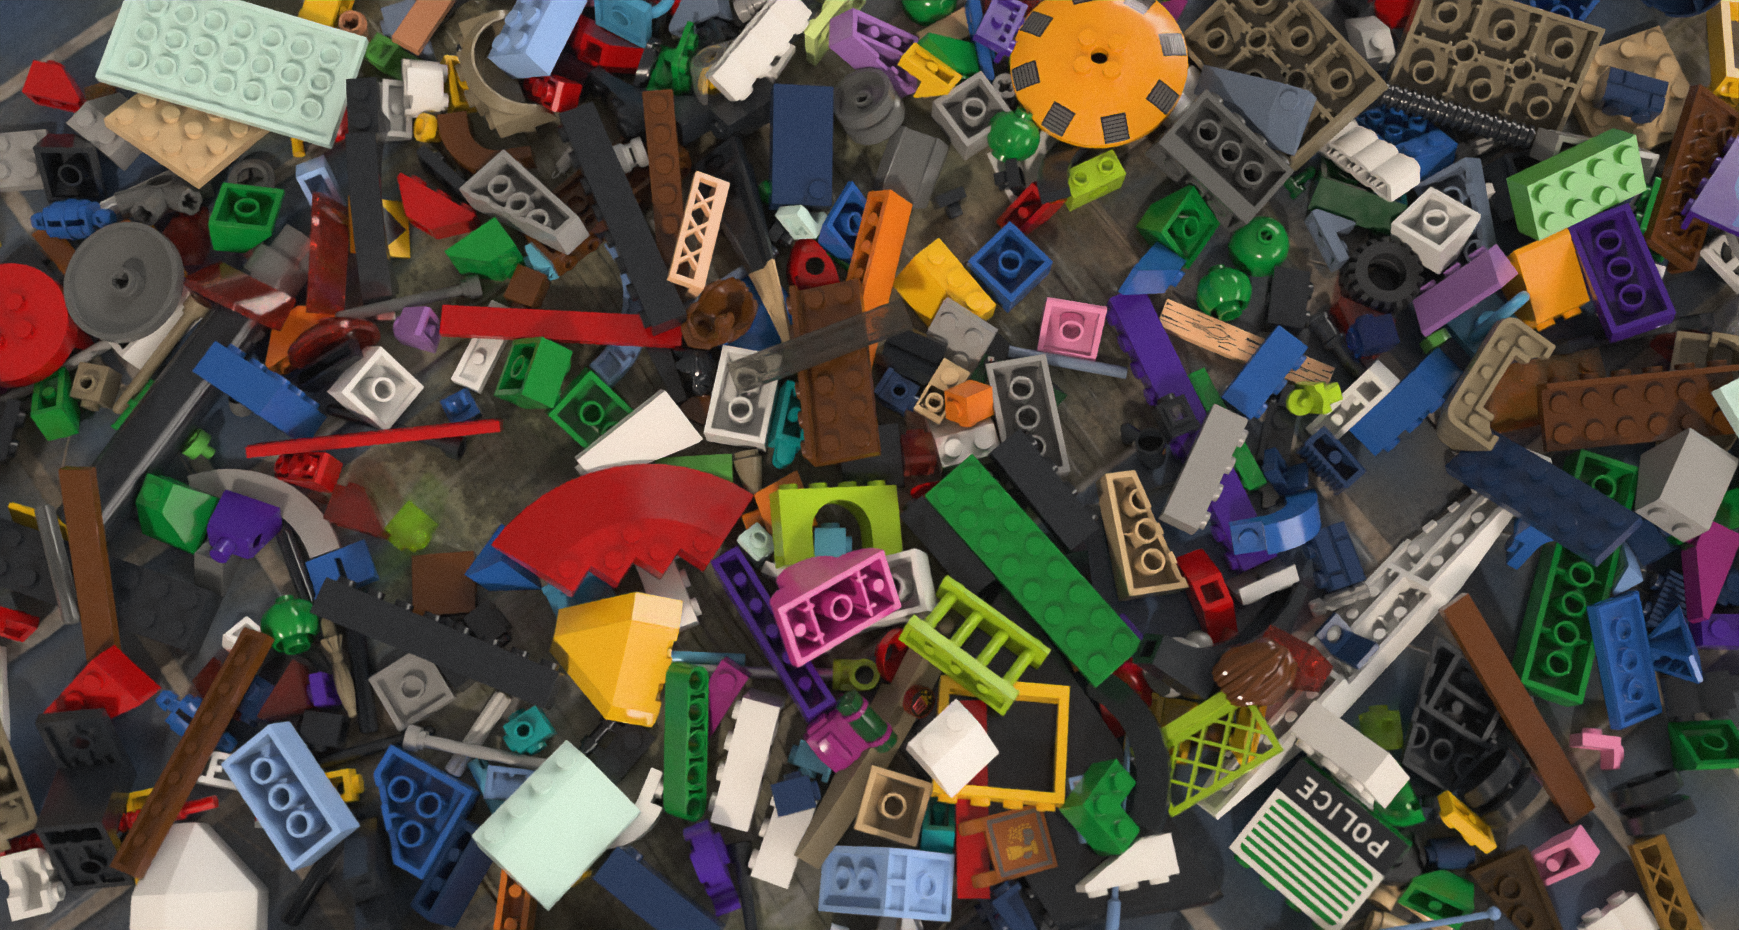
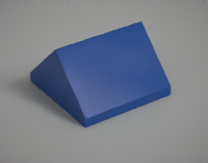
M848 181L822 224L818 244L826 253L848 264L851 262L866 204V198L853 181Z

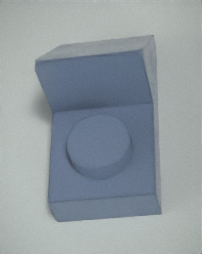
M1315 209L1311 211L1304 222L1330 272L1342 268L1349 260L1348 247L1339 238L1350 233L1356 223Z

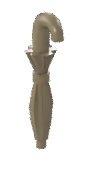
M322 618L321 628L324 639L320 642L330 654L331 664H333L334 685L345 710L348 711L349 718L357 716L355 689L351 674L343 662L344 658L341 653L342 635L337 636L332 621Z

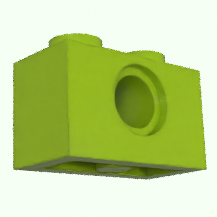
M1113 149L1070 169L1068 184L1071 196L1067 197L1068 200L1065 202L1069 212L1121 188L1126 172Z

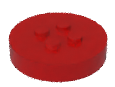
M16 263L0 264V387L17 388L29 386L49 377L64 364L76 343L79 326L73 321L67 310L64 287L44 272L28 265Z

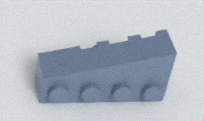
M1464 157L1414 187L1418 198L1428 188L1433 187L1481 214L1480 220L1463 250L1449 265L1450 267L1458 262L1461 266H1464L1471 261L1468 255L1483 245L1488 250L1497 244L1481 158Z

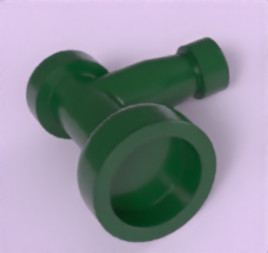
M1308 166L1295 177L1290 176L1283 184L1291 193L1289 197L1292 200L1298 198L1306 190L1304 184L1317 174L1313 166Z

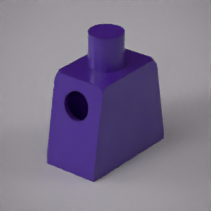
M225 490L207 524L209 544L213 547L210 551V556L219 563H226L232 554L245 559L253 558L283 528L280 507Z

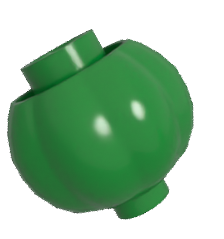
M1017 107L1016 111H1001L992 116L987 124V127L991 125L990 133L987 136V143L993 149L991 154L996 159L1004 163L1005 160L1017 158L1018 161H1024L1035 154L1040 143V133L1037 125L1031 119L1032 113H1027V110Z
M1223 264L1210 267L1208 274L1200 279L1196 288V301L1199 309L1204 314L1215 317L1220 321H1230L1241 316L1242 311L1249 305L1252 295V286L1248 276L1238 269L1226 267Z
M293 595L278 597L274 601L275 604L270 606L262 616L260 632L275 639L271 647L277 651H285L287 655H295L307 651L314 641L312 634L316 636L320 632L319 617L310 613L313 604L305 599H294Z

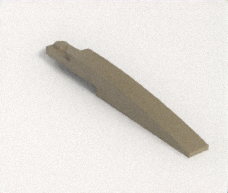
M936 597L938 604L940 602V599ZM950 608L934 629L949 639L961 614ZM910 647L891 684L881 683L870 705L885 722L892 726V730L898 735L895 746L881 754L874 748L869 747L860 753L861 756L850 766L835 773L794 856L817 869L821 867L856 817L870 766L874 765L887 769L915 722L917 716L911 710V702L914 695L922 689L932 691L942 672ZM920 699V700L918 701V703L915 705L914 709L916 708V706L919 704V702H920L922 699ZM922 701V703L918 706V708L916 709V711H917V710L920 708V706L924 703L923 701Z

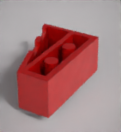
M113 644L91 660L42 714L105 708L111 719L142 705L162 688Z

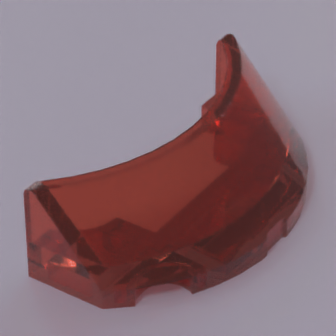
M312 191L306 313L335 315L337 312L345 309L349 213L348 207L319 191Z
M221 260L185 276L183 283L184 286L200 295L281 332L296 302L294 297L229 266Z

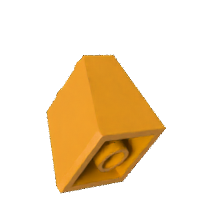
M1568 228L1540 241L1537 240L1521 247L1507 256L1518 274L1501 289L1508 301L1520 291H1527L1530 294V299L1514 312L1518 319L1530 328H1537L1538 332H1541L1555 325V319L1563 317L1565 321L1582 313L1580 307L1590 301Z

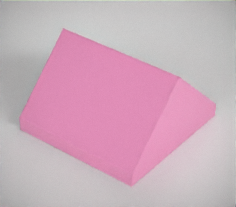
M1047 297L1042 310L1036 350L1096 361L1107 307Z

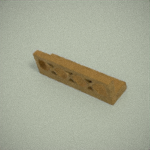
M1665 834L1645 835L1634 839L1636 843L1628 845L1627 848L1660 930H1703Z

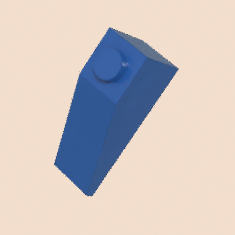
M1156 242L1133 267L1118 292L1122 295L1165 293L1170 285L1176 288L1185 275V272L1181 269L1187 261L1159 242Z

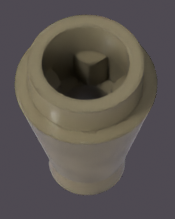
M758 449L734 453L735 461H733L743 488L752 494L762 490V456H759Z

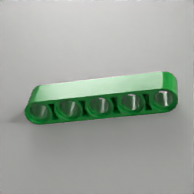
M675 661L668 667L665 677L663 806L669 815L696 822L703 816L706 810L709 675L703 666Z

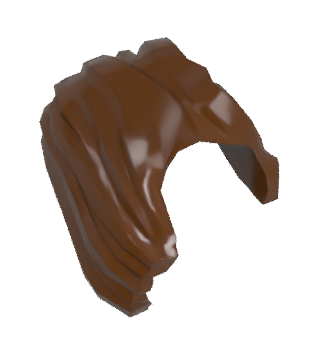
M733 276L726 280L719 279L704 286L699 300L687 308V320L681 325V332L687 345L692 348L710 350L715 346L733 342L740 336L745 335L751 328L757 315V300L753 298V294L749 292V287H746L744 281H740L739 278L735 279Z
M1265 637L1249 644L1229 649L1220 657L1219 662L1214 665L1212 674L1214 681L1221 688V692L1226 694V699L1231 705L1247 708L1250 705L1257 707L1268 706L1279 702L1287 689L1293 686L1298 670V662L1284 645L1278 644L1272 638Z

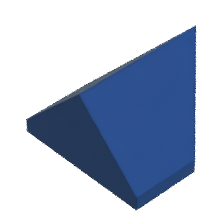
M502 523L464 574L488 591L542 590L537 575L491 546L493 541L506 527Z
M1679 604L1648 635L1654 671L1699 684L1703 681L1700 655Z

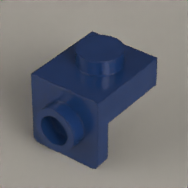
M1276 447L1264 450V464H1261V472L1279 496L1308 487L1309 467L1305 462L1289 467Z
M255 675L236 709L242 713L239 719L254 728L259 723L265 727L273 724L262 714L279 691V688L262 677Z
M1005 881L992 891L995 897L989 902L997 912L993 918L1002 930H1024L1026 928L1007 902L1009 897L1022 888L1018 882L1010 885L1008 881Z

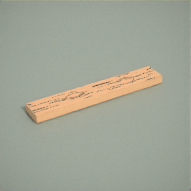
M1170 299L1166 300L1159 316L1166 333L1243 365L1247 363L1265 340ZM1307 357L1297 371L1291 369L1285 376V379L1291 385L1300 381H1325L1326 384H1329L1335 368Z

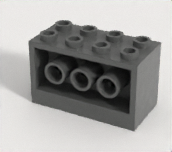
M1205 89L1183 109L1144 154L1181 189L1188 185H1193L1220 225L1231 233L1247 225L1293 174L1294 170L1289 166L1290 162L1286 157L1272 151L1267 146L1268 142L1262 135L1256 132L1253 133L1246 126V121L1236 112L1229 111L1223 105L1224 101L1218 94Z

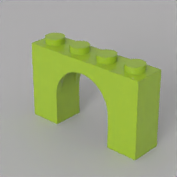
M884 480L869 481L867 486H857L855 481L838 483V487L830 488L827 487V483L809 484V488L798 489V484H784L779 486V490L769 494L775 569H786L797 562L815 557L812 533L813 521L819 509L823 505L828 504L844 507L854 515L861 531L862 549L879 548L884 550L885 556L903 552L897 485H886Z

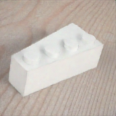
M750 688L743 696L742 701L736 700L732 718L737 719L734 731L729 730L725 740L724 749L729 750L726 762L721 761L717 771L716 780L721 781L718 793L713 792L709 802L708 811L713 812L710 822L746 832L749 831L763 786V781L761 780L765 776L771 757L770 746L773 745L780 724L777 720L781 709L784 708L787 697Z

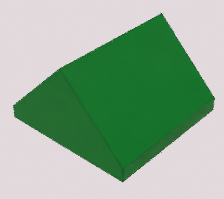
M1731 719L1668 723L1673 768H1677L1678 771L1739 768V730Z

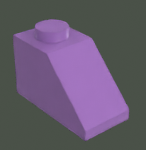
M404 307L401 316H397L394 321V337L403 345L436 353L441 339L439 334L441 320L430 307Z

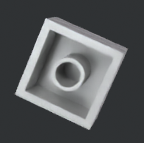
M979 71L954 87L948 95H942L934 100L931 116L964 161L988 146L987 136L990 133L991 125L987 127V124L992 116L1001 111H1012L983 72Z

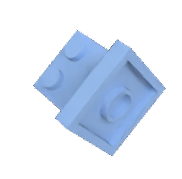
M835 846L822 864L818 911L950 922L955 855L901 848Z

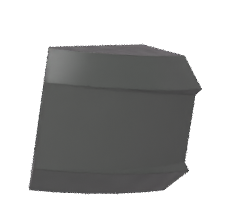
M900 126L888 140L872 189L874 191L891 189L913 204L912 209L927 208L947 159L949 146L939 138L917 132L906 126Z

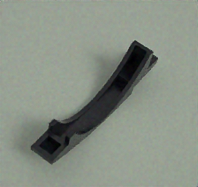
M376 77L346 79L348 134H345L348 186L363 306L395 299L396 294L399 293V284L393 269L387 242L382 204V157L385 140L391 130L390 120L381 111L379 80ZM397 311L365 319L366 322L393 321L397 317Z

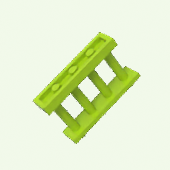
M946 575L935 594L940 599V602L924 621L913 615L907 622L899 640L1004 716L1020 693L1013 685L1029 664L1038 670L1051 649L970 592L963 584ZM953 608L964 616L966 620L949 640L934 628L949 609ZM979 627L993 638L975 659L960 647L974 629ZM1004 645L1019 657L1004 677L1001 678L988 669L987 665Z

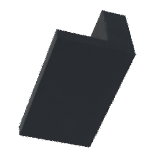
M893 320L886 342L876 352L873 362L886 368L891 367L895 372L927 386L941 364L948 344Z

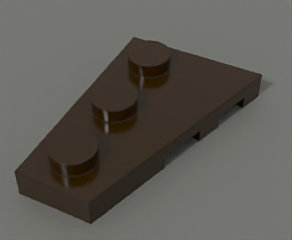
M1521 844L1465 870L1516 930H1563L1528 846Z

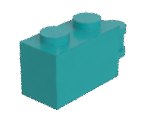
M789 380L779 389L767 447L774 448L772 463L778 469H784L792 463L795 454L801 450V440H804V431L800 428L798 422V411H801V401L796 396L795 382Z

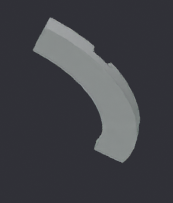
M217 469L187 476L190 486L221 498L225 490H229L280 507L281 517L300 536L312 560L342 548L337 533L322 511L310 498L284 481L267 474L241 469Z

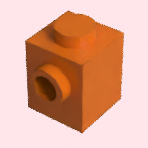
M968 380L944 390L947 420L959 423L962 427H972L977 422L994 415L992 386Z

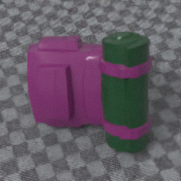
M855 690L845 694L840 693L838 695L840 699L836 704V708L827 714H820L806 727V732L803 734L804 740L813 752L835 773L850 766L861 756L860 753L869 747L874 748L881 754L893 748L898 740V735L892 730V726L885 722L871 708L866 698Z

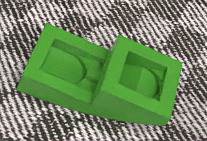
M378 32L368 44L364 55L365 60L394 80H402V59L421 60L404 51L401 46Z

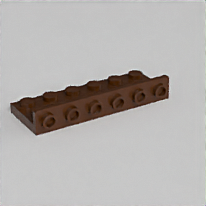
M1701 84L1689 87L1661 175L1660 188L1647 229L1643 234L1647 246L1669 261L1667 272L1670 274L1693 271L1696 268L1709 224L1694 217L1687 230H1683L1680 227L1686 216L1681 215L1690 198L1694 200L1698 198L1699 195L1695 194L1697 187L1704 177L1711 178L1712 174L1708 173L1717 156L1724 158L1726 154L1721 152L1730 136L1736 138L1739 129V113Z
M621 136L612 143V146L617 144L626 145L630 143V140ZM646 141V142L643 143V146H644L645 151H646V154H647V156H648L647 141ZM678 143L682 180L692 171L691 167L693 165L688 151ZM649 165L643 168L640 166L634 167L631 172L625 174L641 212L652 203ZM580 169L551 192L579 216L590 234L588 238L569 255H566L516 230L552 265L558 276H562L567 271L572 270L580 260L597 250L600 244L605 241L603 231L606 230L603 220L597 222L593 214L591 205L595 204L591 194L586 196L579 179L583 178Z
M853 279L801 291L796 285L789 286L790 296L786 297V305L789 314L792 315L793 322L792 325H789V334L791 341L795 343L796 353H792V363L795 371H798V382H795V392L798 400L801 401V411H798V422L800 428L804 431V440H801L803 457L807 458L813 466L820 467L881 455L863 292L860 280Z
M1727 359L1706 361V368L1695 369L1694 363L1676 364L1674 365V371L1663 372L1662 366L1642 368V374L1631 375L1630 369L1610 371L1611 377L1599 378L1598 372L1578 374L1579 380L1567 381V375L1547 377L1546 384L1537 385L1543 452L1665 441L1688 428H1692L1704 437L1736 434L1711 392L1732 382V371H1739V364L1727 365Z

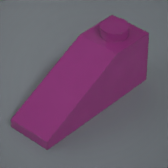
M1714 521L1709 531L1686 541L1681 550L1687 621L1691 623L1710 619L1739 547V533Z
M728 656L721 660L709 679L708 741L752 675V672Z

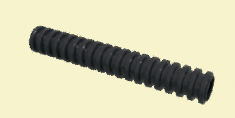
M1388 80L1385 83L1389 88L1373 101L1377 102V106L1386 105V109L1393 107L1396 112L1403 110V114L1408 115L1412 113L1413 117L1421 116L1422 120L1429 118L1432 123L1439 121V125L1444 126L1448 124V128L1451 129L1455 126L1458 131L1465 129L1468 134L1475 132V136L1480 137L1484 135V139L1492 138L1494 142L1501 140L1503 145L1510 143L1511 147L1516 148L1519 146L1520 150L1523 151L1530 146L1535 135V125L1529 124L1526 126V123L1522 121L1518 124L1516 119L1508 121L1506 116L1499 118L1498 114L1493 113L1490 115L1489 111L1486 110L1482 113L1479 108L1472 110L1470 105L1463 107L1462 103L1457 102L1453 104V100L1450 99L1446 102L1443 97L1437 99L1434 94L1427 96L1424 91L1417 93V89L1414 88L1410 91L1408 86L1401 88L1398 83L1391 85Z

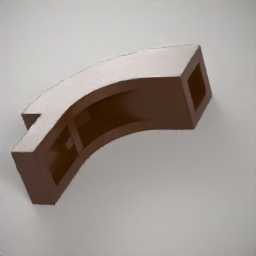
M467 111L437 115L439 133L445 147L455 163L473 177L502 151L486 149L475 142L473 122ZM531 146L504 149L527 171L537 168L536 156Z

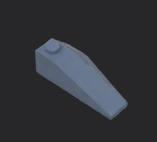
M1204 65L1194 94L1197 96L1205 89L1209 92H1215L1223 99V105L1229 111L1236 112L1246 121V126L1253 133H1259L1267 140V146L1270 149L1295 156L1317 99L1311 91L1208 65Z

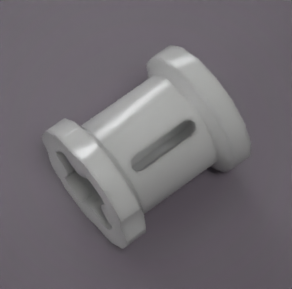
M1000 74L995 77L992 86L1008 107L1011 108L1016 101L1011 75Z

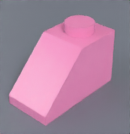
M1580 824L1553 836L1530 853L1546 887L1590 868L1599 855L1600 850Z

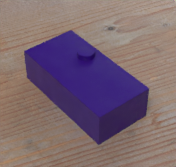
M1629 203L1593 215L1568 227L1586 289L1609 344L1673 322L1676 315L1675 308Z

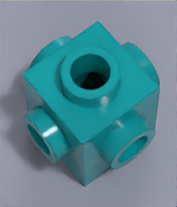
M536 705L527 711L525 708L517 710L508 717L510 722L503 726L507 733L503 736L507 746L512 752L517 750L519 754L524 755L529 753L530 756L539 753L547 747L545 742L557 735L543 709ZM529 728V734L526 736V730Z

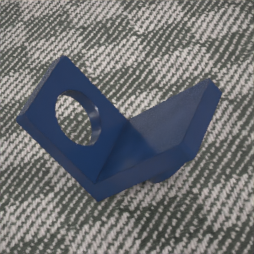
M1335 612L1314 633V636L1334 659L1357 670H1360L1380 648L1376 642L1355 634L1338 613ZM1338 625L1341 629L1339 639L1335 642H1329L1327 638L1328 630L1332 626Z

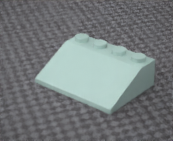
M566 740L473 833L472 838L490 859L549 911L637 818L641 811L590 759Z

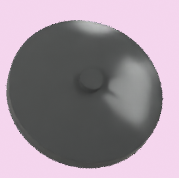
M119 222L107 225L85 239L77 248L68 264L64 277V298L67 310L73 321L83 331L101 340L113 343H128L145 338L158 330L175 311L184 287L183 262L172 241L148 225L138 222Z

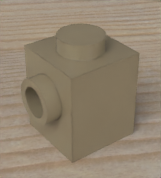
M79 362L70 397L81 402L80 407L87 410L99 411L100 407L112 409L122 375L107 366Z

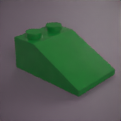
M586 367L561 392L560 399L554 407L544 410L552 420L584 449L634 411Z

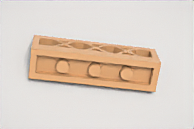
M696 171L693 175L667 281L686 287L684 296L696 299L704 289L730 185L729 182ZM699 182L713 187L710 190L709 197L705 200L698 190ZM701 207L704 217L702 224L697 226L691 214L692 211ZM695 234L698 241L695 251L691 253L684 241L686 237ZM685 261H688L691 266L689 277L676 274L678 265Z

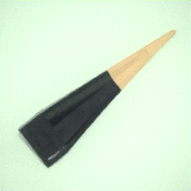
M733 135L691 167L694 175L696 171L730 183L720 226L747 271L789 357L792 358V353H796L795 344L791 341L789 334L790 323L753 165L748 162L741 139ZM699 182L698 190L705 200L709 197L710 190L713 187Z

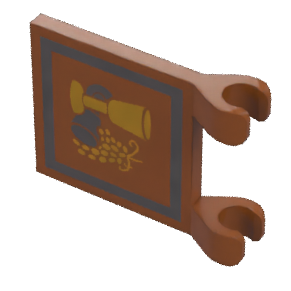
M1036 805L1024 806L1023 809H1013L958 824L961 836L983 831L993 870L973 875L971 880L974 888H984L1058 867L1044 812L1036 811Z

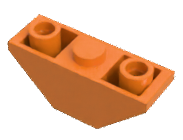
M298 305L273 323L265 365L273 373L276 372L279 375L289 374L295 370L300 361L307 356L310 357L317 354L322 349V345L332 338H338L343 335L347 327L353 323L351 321L345 323L336 322L335 314L341 310Z

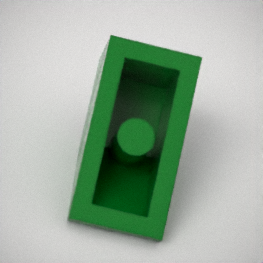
M929 32L917 42L918 45L962 75L961 80L956 86L980 71L974 43Z
M66 367L59 368L49 377L35 383L33 388L30 417L48 441L79 433L81 412L77 400L70 397L73 385Z
M1444 869L1412 877L1398 896L1397 903L1434 920L1471 914L1474 911V883ZM1464 922L1447 926L1459 930Z

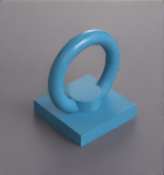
M594 0L596 25L645 49L648 40L652 36V19L665 14L672 7L675 0H661L652 7L651 4L643 0Z
M1520 291L1505 304L1493 293L1442 327L1446 328L1451 337L1473 358L1496 321L1509 317L1518 319L1514 312L1530 299V294L1527 291Z

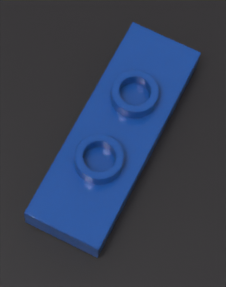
M967 0L964 10L970 41L974 43L980 71L993 84L995 76L992 64H995L993 61L995 52L973 40L983 19L980 0Z

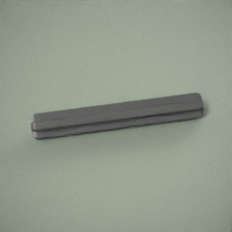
M44 504L36 507L34 512L62 622L67 625H73L81 622L77 593L55 507L50 504Z

